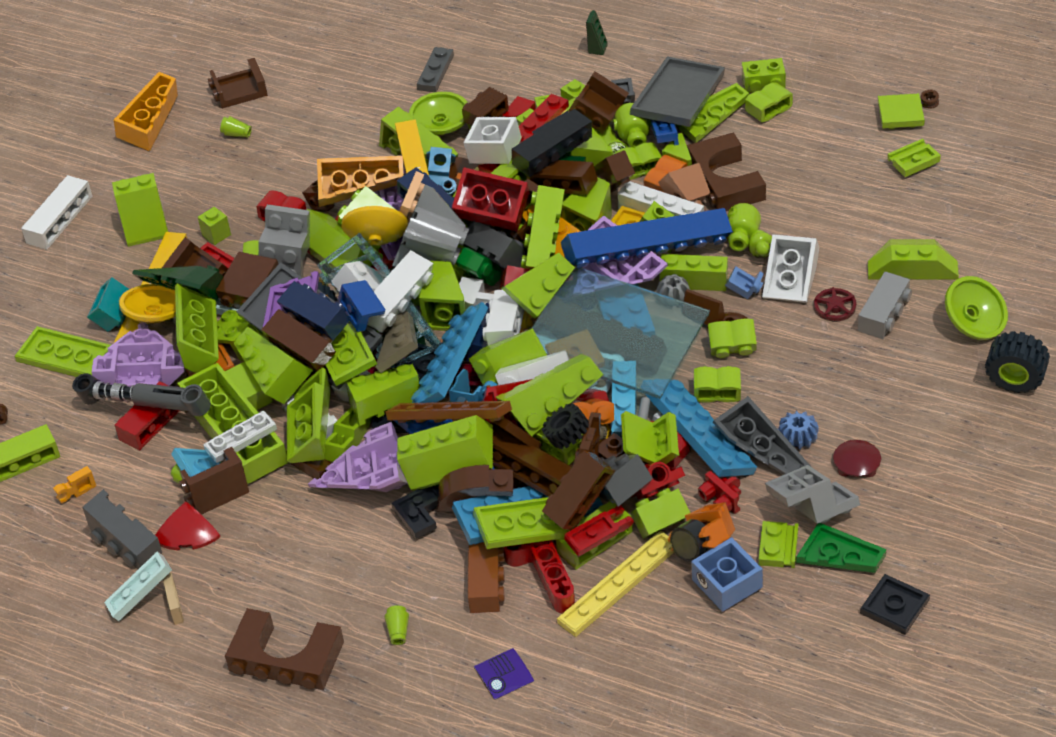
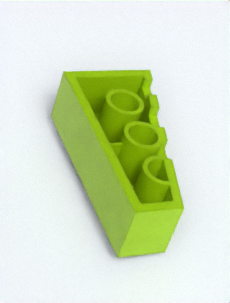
M538 185L537 192H532L531 205H535L534 213L529 212L527 226H531V232L526 234L524 247H527L528 251L527 256L522 255L520 268L533 269L555 255L565 189Z
M248 326L234 342L235 347L264 394L282 404L287 402L313 371L310 367L270 342L266 336Z

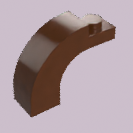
M475 465L463 467L446 474L439 482L438 511L453 512V502L477 496H513V470L489 469V465Z

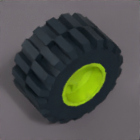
M1010 331L1009 334L1006 332L1002 333L991 344L985 363L986 375L990 376L989 380L991 382H995L996 386L999 388L1003 387L1006 391L1011 390L1015 393L1034 391L1038 386H1041L1045 377L1050 357L1047 352L1048 348L1042 345L1043 342L1040 339L1036 340L1035 336L1031 334L1026 335L1025 332L1016 333L1015 331Z

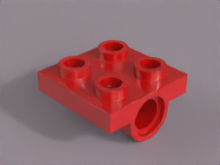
M663 462L646 464L645 467L653 479L631 497L637 496L638 499L648 498L659 493L657 488L659 490L667 489L679 484L678 479L685 476L682 467L670 469Z

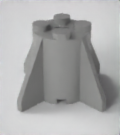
M424 185L392 266L396 267L410 250L429 261L451 262L452 265L456 263L461 250L457 246L458 244L463 245L469 229L465 227L466 225L436 190L428 185Z

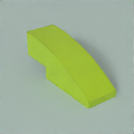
M352 408L345 412L334 423L333 433L326 439L324 459L334 462L352 445L357 447L374 416L365 419L366 424L359 426Z

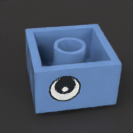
M732 537L691 561L692 580L722 612L763 588V569Z

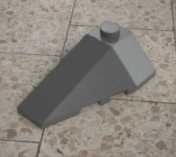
M749 396L713 421V424L730 442L783 475L806 465L811 467Z

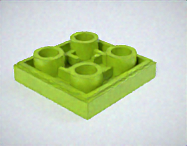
M919 93L878 96L877 102L882 128L895 129L898 127L914 128L924 126L925 119Z

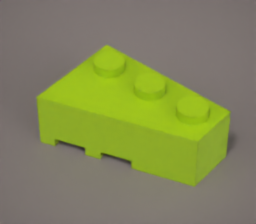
M403 364L397 368L385 370L382 373L376 371L367 375H357L346 381L349 404L359 426L366 424L365 419L374 415L378 418L383 416L385 410L399 403H412L413 400L411 398L420 387L418 374L413 364Z

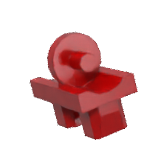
M711 470L705 474L706 482L698 488L699 496L704 501H708L715 496L717 499L713 501V504L726 502L728 511L731 510L734 514L738 513L740 507L737 504L739 495L742 492L739 489L740 480L735 476L729 479L726 477L720 479Z

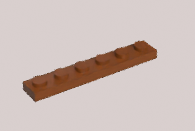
M510 401L399 403L385 412L387 420H398V423L416 420L417 423L427 420L442 422L447 419H452V422L474 415L493 422L503 419V415L511 411L512 407Z

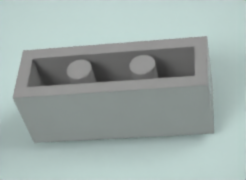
M888 272L883 273L858 315L859 332L884 339L887 332L892 331L895 318L897 316L900 317L904 303L909 302L912 289H909L910 279Z

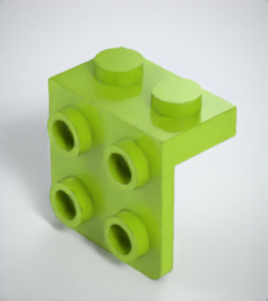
M228 310L221 315L217 322L218 343L230 344L239 360L244 361L234 345L237 337L247 326L262 335L263 333L238 316L237 310Z
M628 411L621 414L623 450L626 454H638L642 461L649 464L655 462L667 464L679 456L675 414L667 412L654 422H650Z

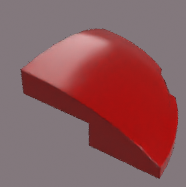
M187 502L175 510L155 534L161 547L176 551L180 550L179 546H192L193 550L198 549L220 538L218 531Z

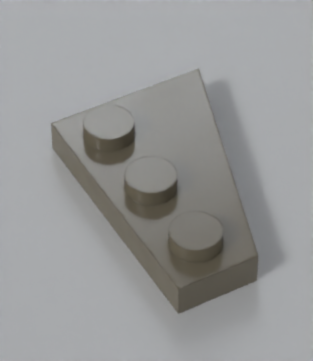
M408 311L397 315L391 327L388 326L377 365L375 366L380 373L418 348L413 317Z

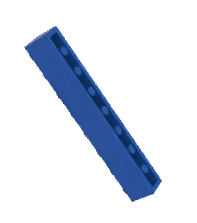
M725 208L570 233L560 243L565 259L573 266L582 268L590 263L596 262L600 265L612 259L623 261L630 256L641 258L647 256L651 251L656 252V254H663L671 249L681 251L688 246L699 248L712 242L715 245L721 244L726 241V238L733 231Z

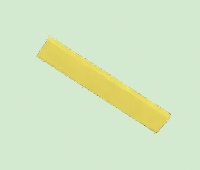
M660 530L557 618V623L574 637L578 636L674 553L671 550V542H668L669 536Z

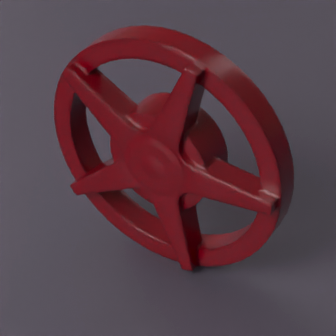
M832 287L817 294L814 299V309L820 317L826 320L841 321L854 314L856 299L849 291ZM832 294L829 298H822L825 295ZM837 294H842L846 297L837 296ZM852 301L853 306L849 311L844 306V303ZM818 303L826 304L825 313L819 309ZM841 311L845 313L842 315H829L830 313H839Z

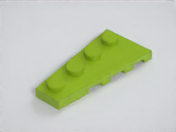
M735 83L711 95L690 127L674 125L693 142L697 143L742 106L749 92Z

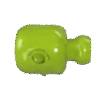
M626 103L615 112L613 119L614 130H617L619 137L624 142L628 143L630 147L635 148L640 144L646 143L651 121L647 118L630 115V109L634 103Z
M739 203L732 206L727 214L733 232L726 239L729 242V246L735 251H742L748 247L750 236L760 229L761 215L757 208L748 203Z

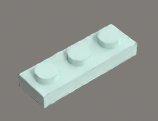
M158 551L104 602L112 617L120 621L172 571L165 557Z

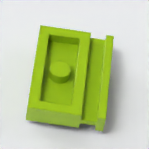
M922 138L888 153L887 160L891 161L893 166L904 177H907L939 163L941 155L929 144L924 143L925 140Z
M763 521L759 566L784 567V565H788L791 568H795L799 523H795L794 526L787 525L785 522Z

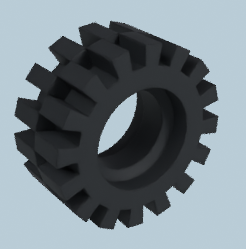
M566 404L564 408L562 406L559 407V411L556 412L554 410L552 416L546 418L548 422L543 423V434L555 448L563 449L564 446L568 448L570 443L574 445L577 443L575 440L581 439L583 437L581 434H586L587 432L586 428L589 427V420L575 404Z

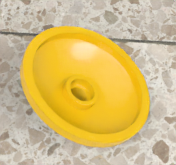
M384 206L360 207L348 212L342 219V230L349 238L370 246L385 245L400 239L408 226V220L403 213Z
M154 284L136 286L122 294L119 300V307L124 315L138 322L149 324L165 322L176 317L175 290Z

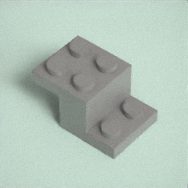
M267 204L265 208V229L259 239V256L277 259L278 263H283L303 278V261L310 246V211Z
M809 465L765 483L768 493L788 507L795 506L797 510L817 524L825 523L831 517L838 514L848 513L852 508L860 505L857 495L837 482L831 483L829 478Z

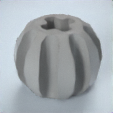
M673 274L665 276L658 283L656 292L659 301L663 305L674 308L683 305L685 291L687 289L690 290L688 282L683 277Z

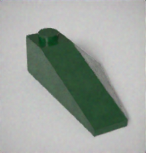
M207 265V268L188 266L133 270L132 272L141 281L175 290V286L178 283L216 302L218 300L216 289L224 277L219 273L220 270L210 265Z

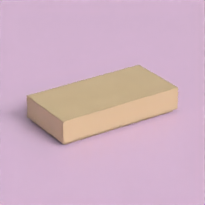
M170 572L163 579L170 612L174 624L177 625L183 623L184 619L172 572Z

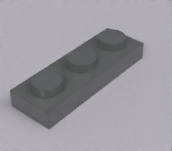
M434 47L417 82V90L437 92L454 57L453 49Z

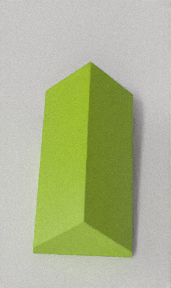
M307 209L310 211V253L336 272H339L345 263L361 261L368 266H372L383 258V255L372 246L349 238L343 232L342 226L337 223L338 221L330 215Z
M325 368L319 369L294 392V400L287 405V462L297 463L324 460L330 400V386Z

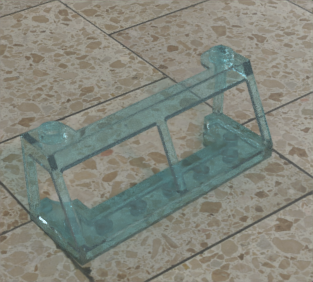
M358 233L317 264L321 270L319 274L326 285L331 283L338 294L339 291L331 281L344 264L332 268L329 263L355 243H357L365 255L347 263L363 262L369 259L383 279L391 273L376 250L361 233ZM411 300L406 311L413 317L414 324L419 330L416 332V338L419 339L423 336L432 346L399 360L390 367L391 369L431 353L442 343ZM383 340L376 347L378 353H376L375 356L377 359L379 357L383 345Z

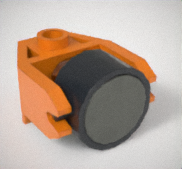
M726 502L706 505L686 514L685 518L687 521L671 531L668 542H671V550L679 558L691 562L708 552L711 548H715L729 539L735 531V527Z

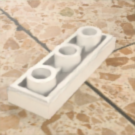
M262 411L203 444L204 449L218 463L225 459L223 450L233 447L234 451L238 452L277 430V427L266 412Z

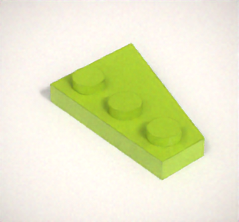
M557 253L501 289L533 318H536L575 267L560 253Z

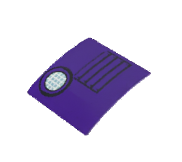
M514 648L474 666L494 699L534 681Z

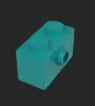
M111 277L100 287L87 318L108 332L115 326L119 327L125 319L119 307V300L122 294L129 290V288Z

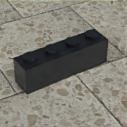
M573 109L511 149L512 165L528 177L533 176L546 166L557 161L560 157L574 150L577 146L588 141L592 137V121Z

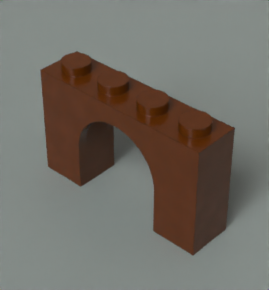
M734 132L687 145L692 165L699 163L710 190L708 200L715 209L725 208V211H729L732 206L739 203L754 204L766 200V183L758 171L733 178L721 177L713 173L719 167L742 161V145Z
M247 608L225 654L229 671L239 675L256 676L259 679L276 680L283 684L300 685L307 689L324 690L344 643L341 627L317 622L308 644L301 652L287 658H276L264 652L274 629L271 614Z

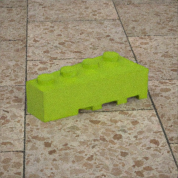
M399 106L381 119L379 146L382 148L389 147L391 153L396 156L401 154L395 123L415 119ZM416 121L427 170L429 160L426 159V152H429L431 147L452 149V154L458 157V153L453 147H449L439 136L434 135L422 123ZM434 161V163L439 166L444 165L446 163Z
M580 354L495 398L498 401H510L512 410L508 414L522 430L533 436L544 427L543 423L548 422L546 418L548 416L551 417L554 410L557 412L559 407L562 406L564 408L566 404L572 403L601 378L603 373L589 356Z

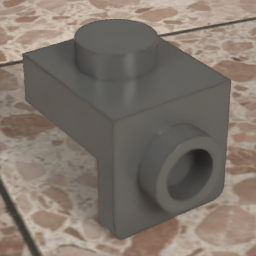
M631 78L611 80V82L629 92L623 104L635 102V92L633 91Z

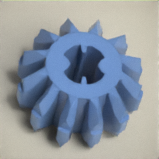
M796 410L794 414L787 412L786 416L781 418L778 430L794 447H798L801 450L802 446L810 448L811 443L816 442L819 426L815 422L814 416H808L806 411L800 414Z

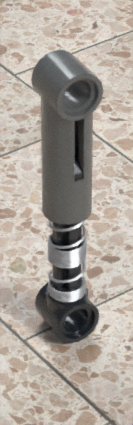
M88 373L76 377L72 384L74 391L84 404L92 405L100 399L104 400L107 398L110 401H133L136 406L189 411L193 416L204 415L211 406V402L202 388L196 384L183 388L137 383L128 387L126 384L121 383L110 385L107 382L105 384L100 380H95Z

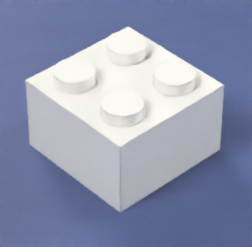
M477 117L464 141L469 163L509 164L512 159L511 149L518 145L522 138L516 117Z

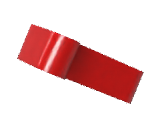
M552 540L503 547L505 562L509 566L518 567L533 563L556 612L563 614L575 603L573 584Z

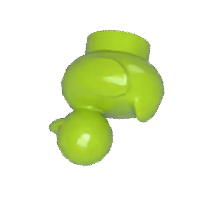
M756 230L749 238V250L752 255L756 257H769L772 236L762 230Z

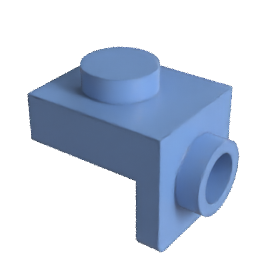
M735 267L725 286L744 298L749 299L753 292L757 294L763 285L761 279L764 273L760 271L756 277H753L740 268Z

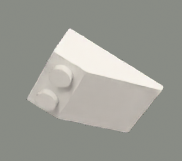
M772 235L762 295L763 299L807 303L819 254V245L816 238Z
M361 261L345 263L331 282L340 292L342 284L366 280L374 291L384 279L377 270Z
M566 350L500 368L495 376L498 385L534 379L536 376L546 373L568 361L569 358Z

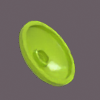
M434 92L417 99L410 107L409 114L434 135H445L458 130L465 124L463 122L462 109L468 102L462 96L452 92Z
M965 276L954 281L947 289L945 295L946 312L951 322L960 332L973 339L989 340L1004 330L1008 321L1007 306L1000 292L991 283L979 277Z

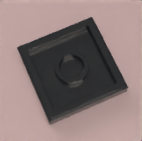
M884 574L860 608V614L906 635L929 602L930 594Z

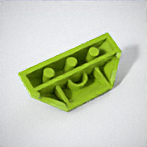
M890 239L868 260V280H880L884 272L910 280L959 279L958 261L935 239Z

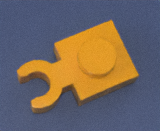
M86 466L68 476L67 483L57 484L53 490L57 494L56 498L58 501L64 503L69 500L71 495L77 498L97 486L92 471Z

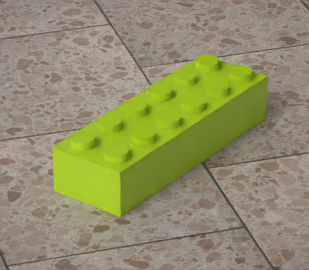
M218 363L177 383L178 387L183 388L192 384L199 385L210 400L211 406L208 412L202 416L194 417L212 439L258 414V411ZM274 431L236 452L242 461L247 484L288 463L284 443Z

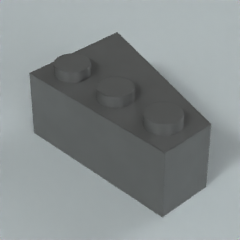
M474 221L468 226L469 231L463 243L466 248H470L491 259L494 264L500 266L503 270H505L507 265L521 267L522 255L527 256L523 243L516 239L513 240L501 230H494V227Z
M623 454L620 457L611 456L607 459L601 457L605 463L615 470V473L599 496L620 506L653 479L638 454L629 456Z
M103 489L82 507L91 531V539L97 544H103L111 554L119 555L130 567L135 566L137 569L157 551L162 554L158 537L139 520L134 519L132 521L123 513L125 508L121 504L115 506L108 499L109 494Z

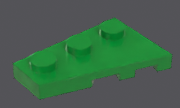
M818 523L796 556V563L876 573L886 557L887 549Z

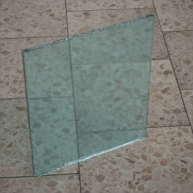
M574 266L575 269L546 305L532 327L547 355L566 350L569 360L580 354L589 356L603 373L600 379L660 399L706 318L709 316L710 310Z

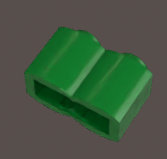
M463 248L456 260V264L460 269L476 279H482L487 285L494 286L501 277L502 270L500 266L470 248Z

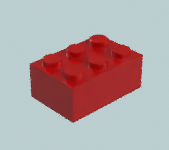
M463 168L452 204V210L461 219L518 232L529 195L528 183Z

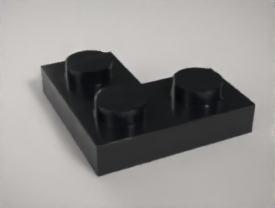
M436 485L417 489L391 502L393 511L415 539L437 529L436 522L428 513V511L438 507V488Z

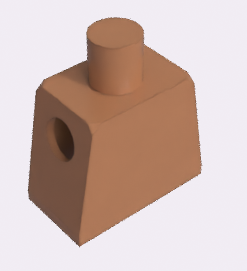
M699 163L669 172L658 182L665 193L703 205L702 201L710 194Z

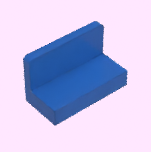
M650 119L657 143L673 141L674 145H679L678 133L674 124Z
M366 280L341 285L337 301L346 308L345 313L357 332L366 330L369 317L385 313L386 309Z

